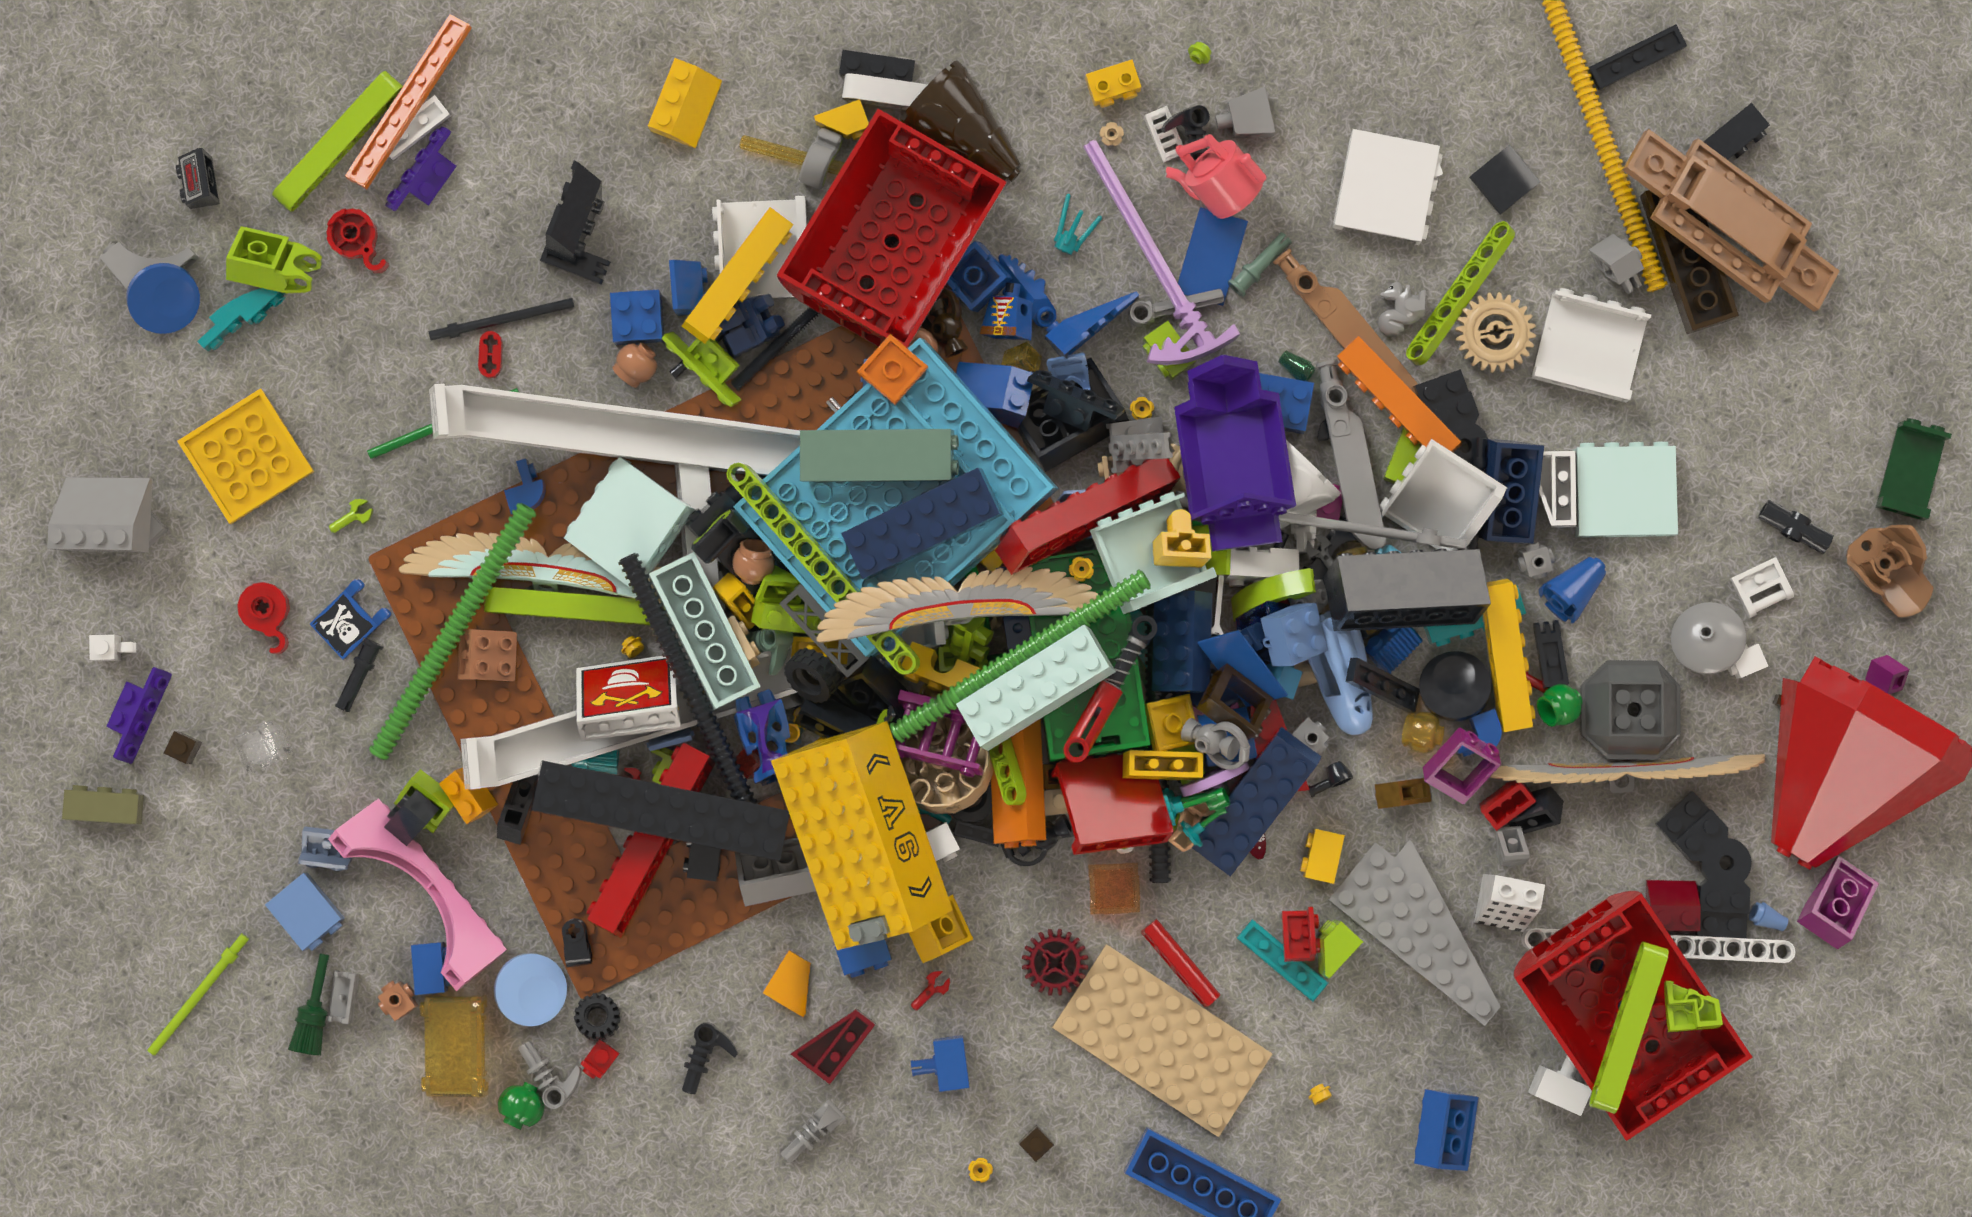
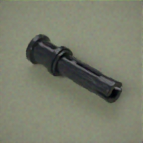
M363 637V645L358 656H355L353 659L355 664L335 704V707L346 712H350L368 671L375 667L373 663L379 650L384 648L381 644Z

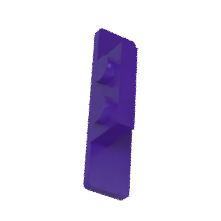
M441 126L432 132L429 137V144L425 149L423 148L417 153L415 157L416 162L411 169L409 168L403 173L401 177L402 182L397 189H393L388 194L387 203L385 204L387 208L396 211L408 193L414 195L424 204L430 205L457 167L438 152L451 134L449 129Z
M153 667L144 688L126 681L106 726L122 734L113 758L129 764L134 762L171 679V673Z

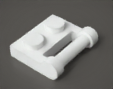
M1776 557L1730 578L1748 618L1756 616V612L1779 601L1794 598L1792 588ZM1779 584L1780 591L1752 603L1750 596Z

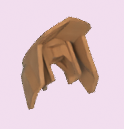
M1891 525L1886 528H1871L1848 546L1846 558L1850 570L1898 618L1915 615L1926 607L1934 587L1923 574L1924 564L1927 560L1926 546L1913 526ZM1862 542L1869 544V551L1862 549ZM1880 561L1885 563L1884 569L1881 568Z

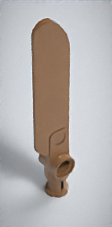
M1290 248L1273 261L1287 275L1286 279L1292 285L1293 291L1304 300L1343 349L1359 336L1416 395L1413 386L1418 383L1342 291L1338 288L1321 286L1315 274L1308 271L1303 264L1300 265L1292 256ZM1302 277L1310 281V288L1307 290L1302 289L1299 285V279Z

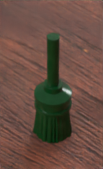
M319 954L310 999H307L305 1005L297 1007L298 1013L297 1017H295L297 1024L288 1050L321 1056L323 1027L326 1026L325 1020L326 1016H328V1012L322 1008L323 1002H320L329 955Z

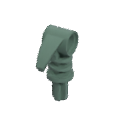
M772 629L749 631V634L745 636L749 643L754 641L760 653L771 652L772 656L768 674L777 675L784 665L789 647L793 643V633Z

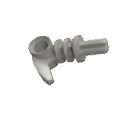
M528 1041L521 1045L519 1051L530 1067L526 1072L528 1075H535L533 1081L540 1083L538 1086L539 1090L543 1088L542 1099L544 1104L551 1109L567 1104L579 1084L582 1068L576 1065L567 1080L561 1082L557 1075L552 1076L551 1072H553V1069H548L546 1066L550 1061L548 1058L542 1060L532 1042ZM553 1090H557L561 1094V1101L559 1103L552 1099Z
M830 1099L813 1114L816 1117L815 1120L812 1117L808 1120L811 1123L809 1126L805 1123L802 1126L804 1128L802 1132L800 1130L794 1132L797 1137L781 1152L782 1157L787 1162L792 1163L806 1148L811 1151L815 1146L813 1142L816 1141L818 1143L821 1140L819 1136L822 1135L824 1137L827 1134L826 1129L831 1132L846 1118Z

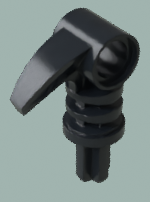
M1202 105L1186 108L1171 116L1161 129L1165 133L1180 125L1183 126L1185 129L1184 135L1189 139L1185 141V145L1202 139L1203 135L1207 134L1202 127L1209 122V111ZM1193 112H1194V113L1196 114V116H1197V122H1196V123H1195V122L1193 121V119H1192V113H1193ZM1204 148L1190 153V155L1196 160L1208 149Z
M704 1022L695 1029L694 1038L696 1044L690 1047L693 1049V1054L689 1053L688 1057L691 1060L684 1063V1067L688 1068L682 1091L688 1094H696L702 1073H708L709 1069L705 1067V1062H710L707 1055L712 1054L714 1046H721L734 1058L738 1055L737 1049L730 1038L710 1022ZM708 1027L712 1030L713 1037L711 1040L705 1041L701 1039L699 1034L701 1028Z

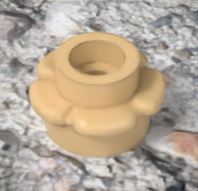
M1109 122L1105 127L1101 128L1100 137H1102V142L1105 145L1117 146L1122 142L1124 131L1121 126H1117L1114 122ZM1113 132L1114 136H1110L1109 133Z

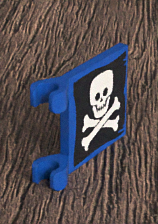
M360 579L353 580L310 623L342 660L362 643L363 637L367 638L391 616V612L387 608H381L371 618L357 603L353 596L365 587V584Z

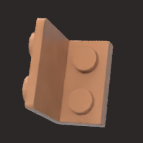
M463 630L465 634L463 636L460 635L461 640L459 642L457 680L515 681L516 632Z

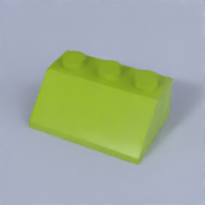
M1335 919L1333 921L1327 920L1318 929L1321 934L1317 937L1320 938L1318 973L1328 979L1363 943L1342 921Z

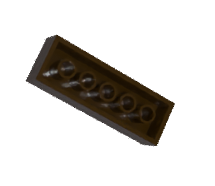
M1650 190L1641 194L1640 199L1686 334L1719 325L1738 317L1739 314L1725 273L1653 221L1650 217L1661 198ZM1691 208L1685 210L1709 228L1706 219Z

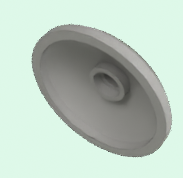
M1713 602L1700 603L1688 608L1678 617L1672 628L1671 645L1676 658L1687 669L1700 674H1716L1729 669L1740 659L1746 646V630L1741 618L1731 608ZM1705 630L1711 631L1709 636L1702 635Z

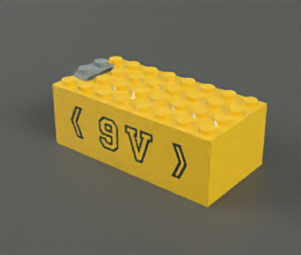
M887 721L810 743L771 760L837 950L913 932L953 911Z

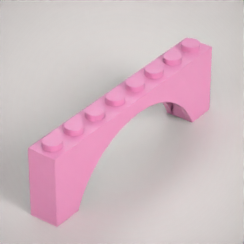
M378 798L337 828L328 840L343 858L366 857L387 862L402 869L422 885L435 902L445 926L447 947L441 974L458 991L496 961L507 949L503 946L501 939L495 936L487 927L485 920L479 917L471 908L468 900L463 898L455 889L454 884L441 873L438 865L424 853L422 846L418 842L412 840L406 846L384 828L390 820L387 815L391 810Z

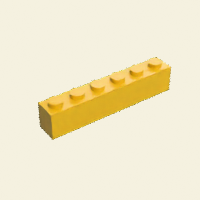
M769 207L681 327L704 344H706L709 338L714 341L722 330L719 327L723 319L729 321L736 312V309L733 307L738 300L743 302L751 290L747 288L752 281L757 283L765 271L761 269L766 262L771 264L778 255V252L775 250L780 243L785 245L793 235L789 230L794 224Z
M1509 579L1486 582L1491 605L1483 613L1496 712L1503 732L1531 728L1533 727L1532 720L1536 716L1534 706L1530 705L1529 696L1532 695V687L1530 681L1526 679V672L1529 671L1527 658L1523 657L1522 648L1525 647V638L1519 630L1522 616L1520 609H1516L1515 599L1519 597L1516 584L1513 585V582Z

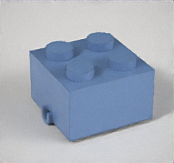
M1316 603L1294 604L1260 618L1265 635L1263 645L1268 648L1272 666H1293L1328 651Z

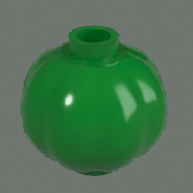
M524 1082L523 1086L512 1085L507 1087L498 1099V1111L505 1116L503 1122L520 1130L523 1124L528 1127L537 1124L545 1111L543 1099L536 1093L538 1088L527 1082Z

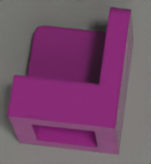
M1884 655L1871 660L1865 680L1884 692L1892 694L1903 690L1910 669L1889 655Z

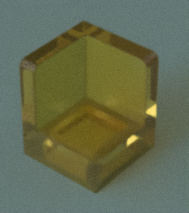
M1028 342L1006 350L1001 365L1013 366L1034 373L1039 370L1042 356Z

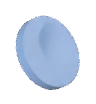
M535 953L521 954L510 959L500 969L494 983V997L499 1010L509 1020L523 1026H538L550 1021L563 1007L567 995V983L560 967L548 957Z

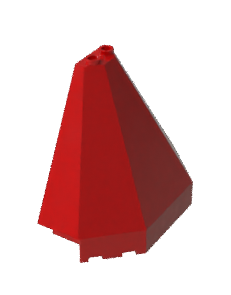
M1814 656L1800 682L1783 678L1771 843L1778 846L1776 851L1788 858L1791 855L1799 859L1797 863L1806 869L1817 868L1965 781L1972 768V746L1966 741L1959 739L1960 736L1871 683L1864 680L1861 681L1852 676V674L1834 665L1831 666Z

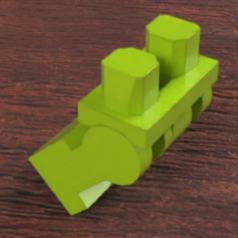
M976 617L966 624L947 625L951 637L950 651L952 654L959 656L960 660L967 662L972 657L982 663L989 655L990 648L987 645L993 637V631L984 627L985 618Z

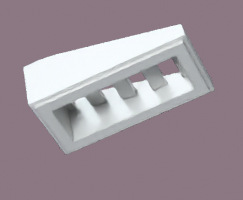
M1167 106L1144 116L1146 125L1163 163L1179 157L1176 149L1165 153V148L1174 144L1183 146L1176 128L1157 134L1156 130L1161 129L1164 123L1171 117ZM1163 116L1166 119L1155 125L1153 124L1154 120L1159 119ZM1170 135L1173 136L1174 139L1161 144V139Z

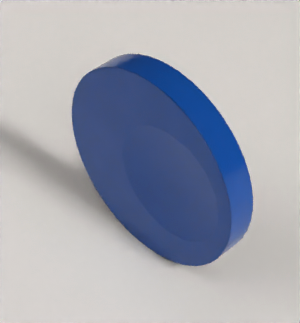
M157 263L145 267L132 278L127 289L126 302L132 318L140 327L153 333L167 334L184 328L193 320L199 309L200 293L195 280L185 269L170 263Z

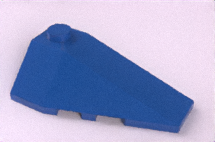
M1136 291L1064 319L1061 323L1055 321L1046 329L1045 340L1060 357L1064 356L1067 358L1068 355L1073 354L1139 298V294Z

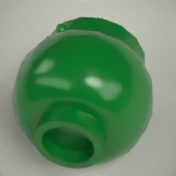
M1554 685L1548 688L1542 697L1538 698V714L1542 721L1551 727L1571 724L1581 714L1582 697L1576 689L1568 685Z

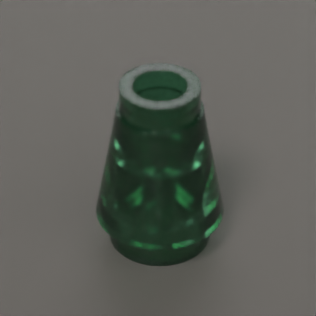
M1287 350L1278 361L1296 380L1308 382L1316 370V367L1312 365L1313 362Z

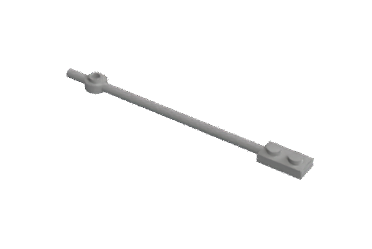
M1176 490L1175 496L1182 493L1185 494L1184 497L1179 498L1181 506L1189 507L1187 492ZM1294 513L1279 515L1280 522L1465 550L1467 540L1438 536V530L1423 528L1422 533Z

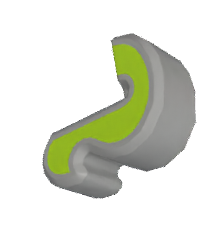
M825 127L819 130L816 140L809 148L799 175L801 183L818 190L824 187L827 172L843 142L841 134Z

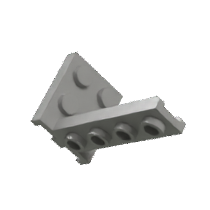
M1162 417L1106 424V428L1110 432L1111 443L1108 445L1109 453H1112L1114 468H1111L1112 473L1124 472L1134 464L1139 466L1146 459L1173 457L1168 438L1171 437L1170 432H1163Z

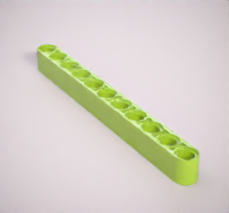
M743 463L730 465L727 470L729 482L836 603L848 600L846 599L847 594L861 592L749 465ZM739 468H743L746 473L742 481H738L735 477V473ZM756 486H759L762 490V496L758 500L752 497V490ZM772 505H776L779 509L778 516L774 519L768 515V510ZM788 524H792L795 527V534L791 538H788L785 534V528ZM808 542L812 546V552L809 556L805 557L801 552L803 544ZM822 561H825L829 566V570L825 575H821L818 572V565ZM839 580H842L846 587L842 594L836 593L834 588L835 583ZM895 630L866 636L900 674H912L918 670L920 666L919 657ZM888 637H892L896 643L892 651H888L884 645ZM904 656H909L912 659L913 664L909 670H905L901 666V660Z

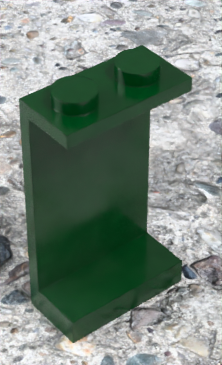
M1912 418L1899 422L1876 508L1921 521L1929 519L1931 509L1927 507L1945 441L1951 439L1952 434L1945 432V428L1941 426H1922L1921 421Z

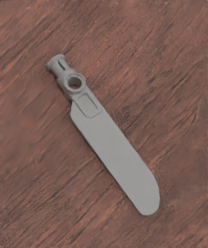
M1323 361L1316 364L1322 384H1320L1322 395L1320 404L1325 411L1346 520L1352 523L1383 527L1362 421L1347 409L1346 400L1348 394L1343 387L1342 380L1338 378L1336 368L1338 361ZM1329 394L1336 395L1339 403L1332 402ZM1352 533L1369 550L1380 549L1385 544L1386 538Z

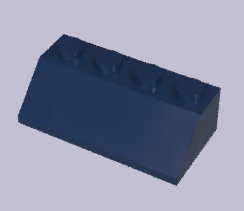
M1487 439V468H1484V473L1507 487L1502 500L1480 528L1479 538L1486 541L1534 543L1544 445L1511 440Z

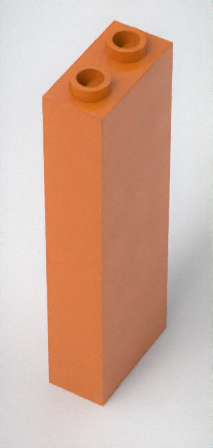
M1040 719L1010 737L1027 793L1025 802L1022 805H1007L1003 801L993 768L991 791L994 844H1004V848H1019V843H1021V846H1036V841L1046 840ZM1002 743L999 744V753L1001 755L1003 751ZM1008 765L1005 769L1006 777H1008L1010 773ZM1015 788L1012 791L1013 800H1015L1017 794Z

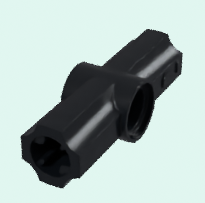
M1767 500L1759 513L1758 519L1781 531V535L1786 538L1789 536L1790 540L1797 543L1801 542L1818 553L1824 554L1833 541L1834 535L1811 523V519L1799 512H1791L1774 501Z

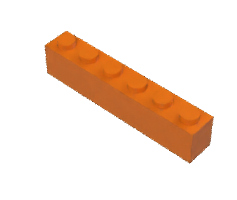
M1359 336L1337 355L1340 362L1338 367L1346 375L1351 373L1357 379L1354 382L1363 393L1368 391L1374 397L1371 401L1381 411L1385 408L1391 414L1388 417L1389 420L1397 428L1402 426L1408 432L1405 436L1414 446L1418 443L1420 446H1427L1431 439L1454 453L1462 445L1461 441Z

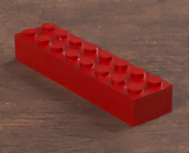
M1168 458L1146 459L1139 466L1131 465L1121 475L1115 473L1100 485L1094 483L1081 494L1075 492L1062 503L1056 501L1043 512L1040 510L1035 511L1025 521L1019 519L1013 522L1008 527L1009 531L1000 538L1001 542L995 552L1012 575L1092 536L1090 530L1098 527L1097 521L1110 516L1112 521L1119 518L1118 513L1132 508L1133 512L1139 511V505L1153 500L1154 504L1161 502L1160 496L1170 493L1181 476Z
M683 742L681 747L677 746L671 756L673 762L669 769H664L659 782H661V785L701 792L716 763L709 755ZM634 832L633 835L630 834L624 842L623 848L625 850L622 856H618L612 864L611 870H613V873L609 880L605 879L600 886L599 892H601V895L597 902L593 901L587 911L589 917L587 920L621 938L674 840Z

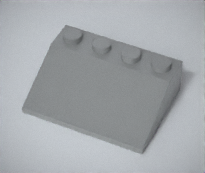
M66 477L49 522L47 549L77 552L149 553L153 479Z

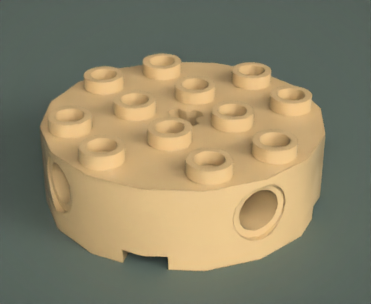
M943 717L938 719L928 752L942 755L952 724L951 718ZM966 722L961 726L952 758L965 761L973 739V733ZM919 729L916 735L911 734V738L906 739L905 746L919 749L924 730ZM981 747L976 763L980 764L984 771L982 776L975 774L974 777H969L961 774L960 770L903 757V760H901L917 807L934 814L956 813L973 805L987 790L993 775V764L989 751Z

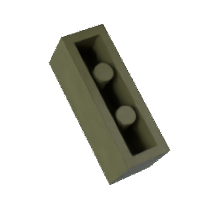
M73 785L72 790L64 789L62 819L142 824L144 795L137 794V789L122 788V793H112V788L97 787V792L87 791L88 786Z

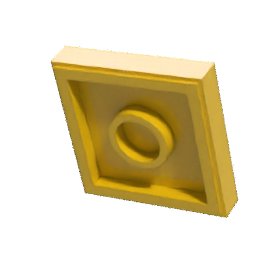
M1190 694L1144 704L1153 751H1167L1195 744V742H1185L1181 739V731L1185 722L1190 718L1195 719Z

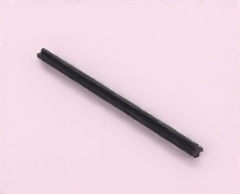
M890 236L886 238L885 245L891 248L890 244L893 245L892 242L895 243L894 240H898L896 237ZM810 307L807 308L802 315L789 325V328L787 327L780 336L769 344V347L767 346L760 355L753 359L749 366L747 365L740 374L731 380V385L737 391H741L740 388L743 389L742 385L745 386L747 381L750 382L749 379L752 380L751 377L754 378L753 375L759 374L758 371L761 372L760 369L763 370L762 366L765 367L767 362L770 363L769 360L772 361L771 358L774 359L773 356L776 357L775 354L781 353L780 350L783 351L782 347L785 349L786 343L790 344L789 341L792 342L791 339L794 340L793 337L796 338L795 335L798 336L800 331L803 332L802 328L805 330L804 326L807 327L806 324L810 325L808 322L812 323L811 320L814 321L813 318L816 319L815 316L818 317L820 313Z

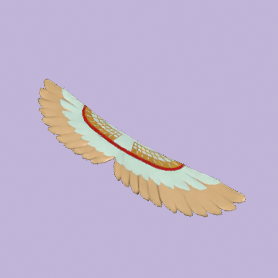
M475 532V537L457 533L456 537L441 536V541L426 542L427 547L415 548L414 552L417 554L407 555L404 558V562L408 564L399 567V572L429 577L472 578L474 575H477L476 570L481 569L480 564L485 562L484 557L489 556V549H493L492 544L497 542L496 538L500 535L489 533L488 536L484 533ZM520 537L521 542L519 544L516 543V550L511 551L513 555L511 557L508 556V563H504L505 568L499 571L501 573L499 577L496 576V579L532 581L533 588L536 591L558 592L557 584L634 599L637 597L635 593H632V588H629L575 546H572L571 543L557 548L548 557L538 541L530 539L529 542L526 538ZM656 566L653 571L658 570V569H660V568H662V567H657V566ZM539 585H548L552 588H542Z

